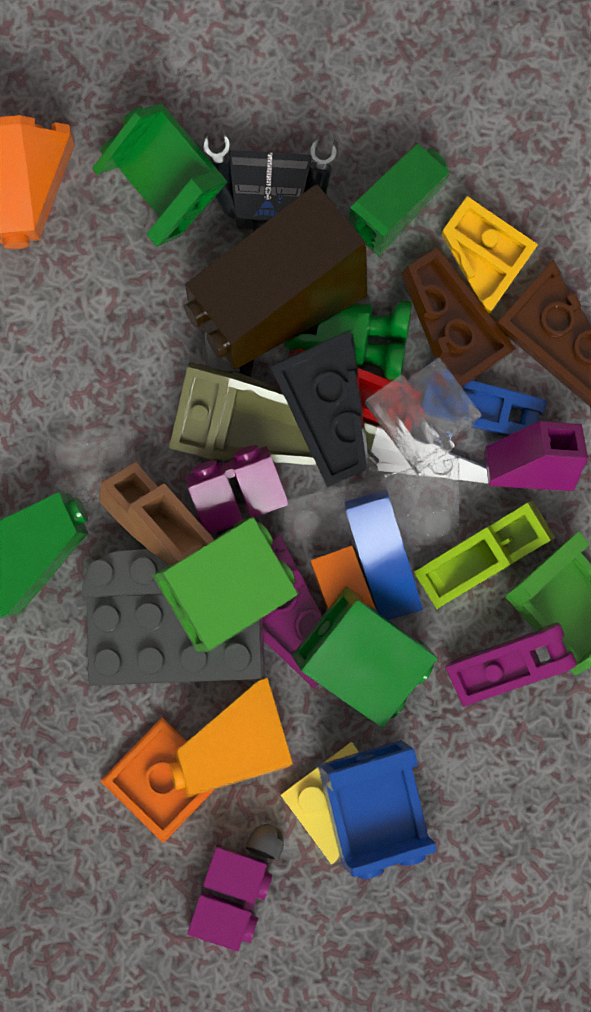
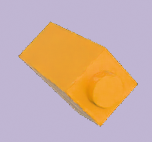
M268 678L256 682L175 752V762L169 764V769L175 789L183 788L186 798L286 769L293 765Z

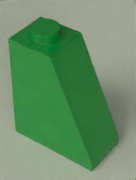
M417 143L350 207L348 222L366 242V246L379 257L447 183L450 171L446 168L448 166L447 162L438 152L431 148H428L426 151Z
M58 492L0 520V618L13 617L20 614L88 535L84 524L88 521V516L83 504L77 497L73 498L69 493Z

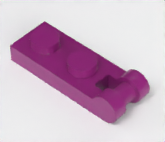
M560 623L547 625L538 631L449 662L445 668L462 706L488 699L574 668L578 663L573 652L566 650L562 640L565 634ZM545 646L550 659L540 662L535 649Z

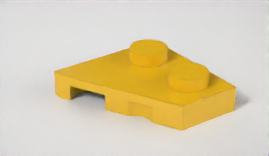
M468 196L441 234L476 298L489 314L538 246L537 243Z

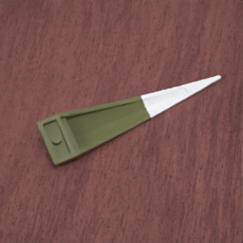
M191 362L188 364L170 441V449L208 459L230 460L234 458L233 454L241 448L251 445H257L258 448L267 446L274 463L316 465L280 388L235 371L230 373ZM364 420L369 468L367 470L488 483L485 465Z

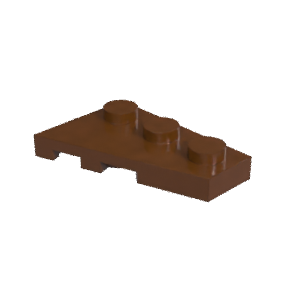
M438 247L409 264L401 273L450 396L501 362L516 349Z
M552 260L502 316L497 325L507 337L591 408V325L580 309L581 303L574 292L571 293L560 276L561 271L555 261Z

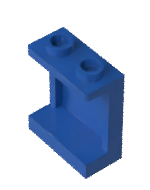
M402 740L318 765L341 863L352 877L360 879L374 878L381 875L386 867L399 863L403 866L415 865L423 862L426 859L425 855L437 851L435 841L427 833L412 767L418 766L414 748Z

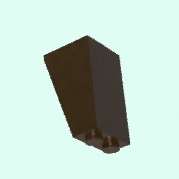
M316 185L185 284L188 303L184 304L185 312L194 327L202 326L205 330L207 341L214 354L218 358L224 356L235 370L366 298V242L321 188Z

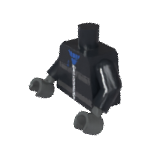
M224 130V144L221 147L213 148L209 145L208 132L203 137L205 152L211 156L209 160L227 181L215 198L223 213L230 218L236 219L238 229H253L254 232L316 185L327 195L332 170L328 163L335 158L338 151V142L335 139L332 145V152L330 154H322L317 148L320 136H317L310 148L311 155L229 150V136ZM228 150H229V158L226 157V156H224V155L228 152Z

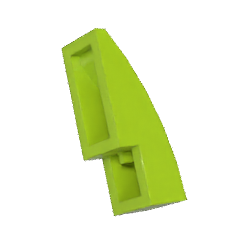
M532 500L417 569L414 573L433 605L438 609L556 537Z

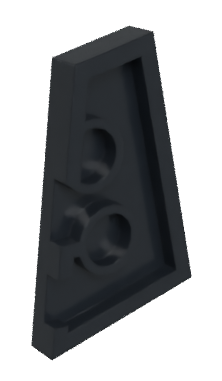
M352 328L270 367L327 487L369 468Z

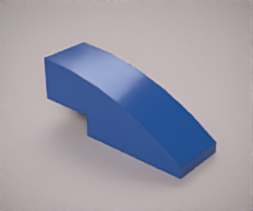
M387 489L345 501L347 517L378 613L391 620L422 611L421 600Z

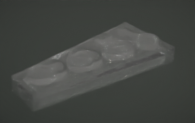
M457 456L424 466L420 465L404 469V471L388 475L376 476L343 486H335L287 498L289 505L284 506V543L356 545L344 502L387 489L404 545H458L460 457Z

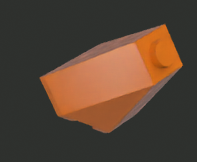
M22 115L0 117V243H3L4 248L22 249L29 247V241L40 240L75 146L74 135L70 125L55 122L51 124V129H46L40 124H35V118Z

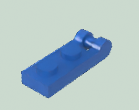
M431 370L419 414L507 437L537 423L539 416L545 414L547 401L476 381H471L450 396L441 372ZM511 407L523 411L520 424L508 421Z

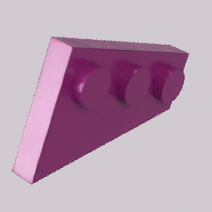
M278 534L270 547L278 561H284L292 571L295 578V583L292 585L298 595L263 617V640L314 689L319 683L299 669L292 654L323 615L280 534Z

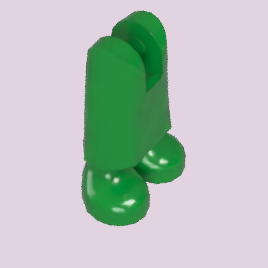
M404 300L397 302L389 315L372 316V304L355 303L317 324L316 335L300 333L286 341L285 348L290 351L297 349L306 350L353 328L357 368L363 370L365 362L377 365L382 369L388 380L400 382L406 344L401 343H407L412 302ZM369 336L382 337L401 343L371 344L368 342Z

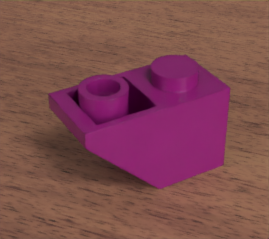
M539 421L486 446L484 450L488 485L499 487L574 491L588 460L582 424Z

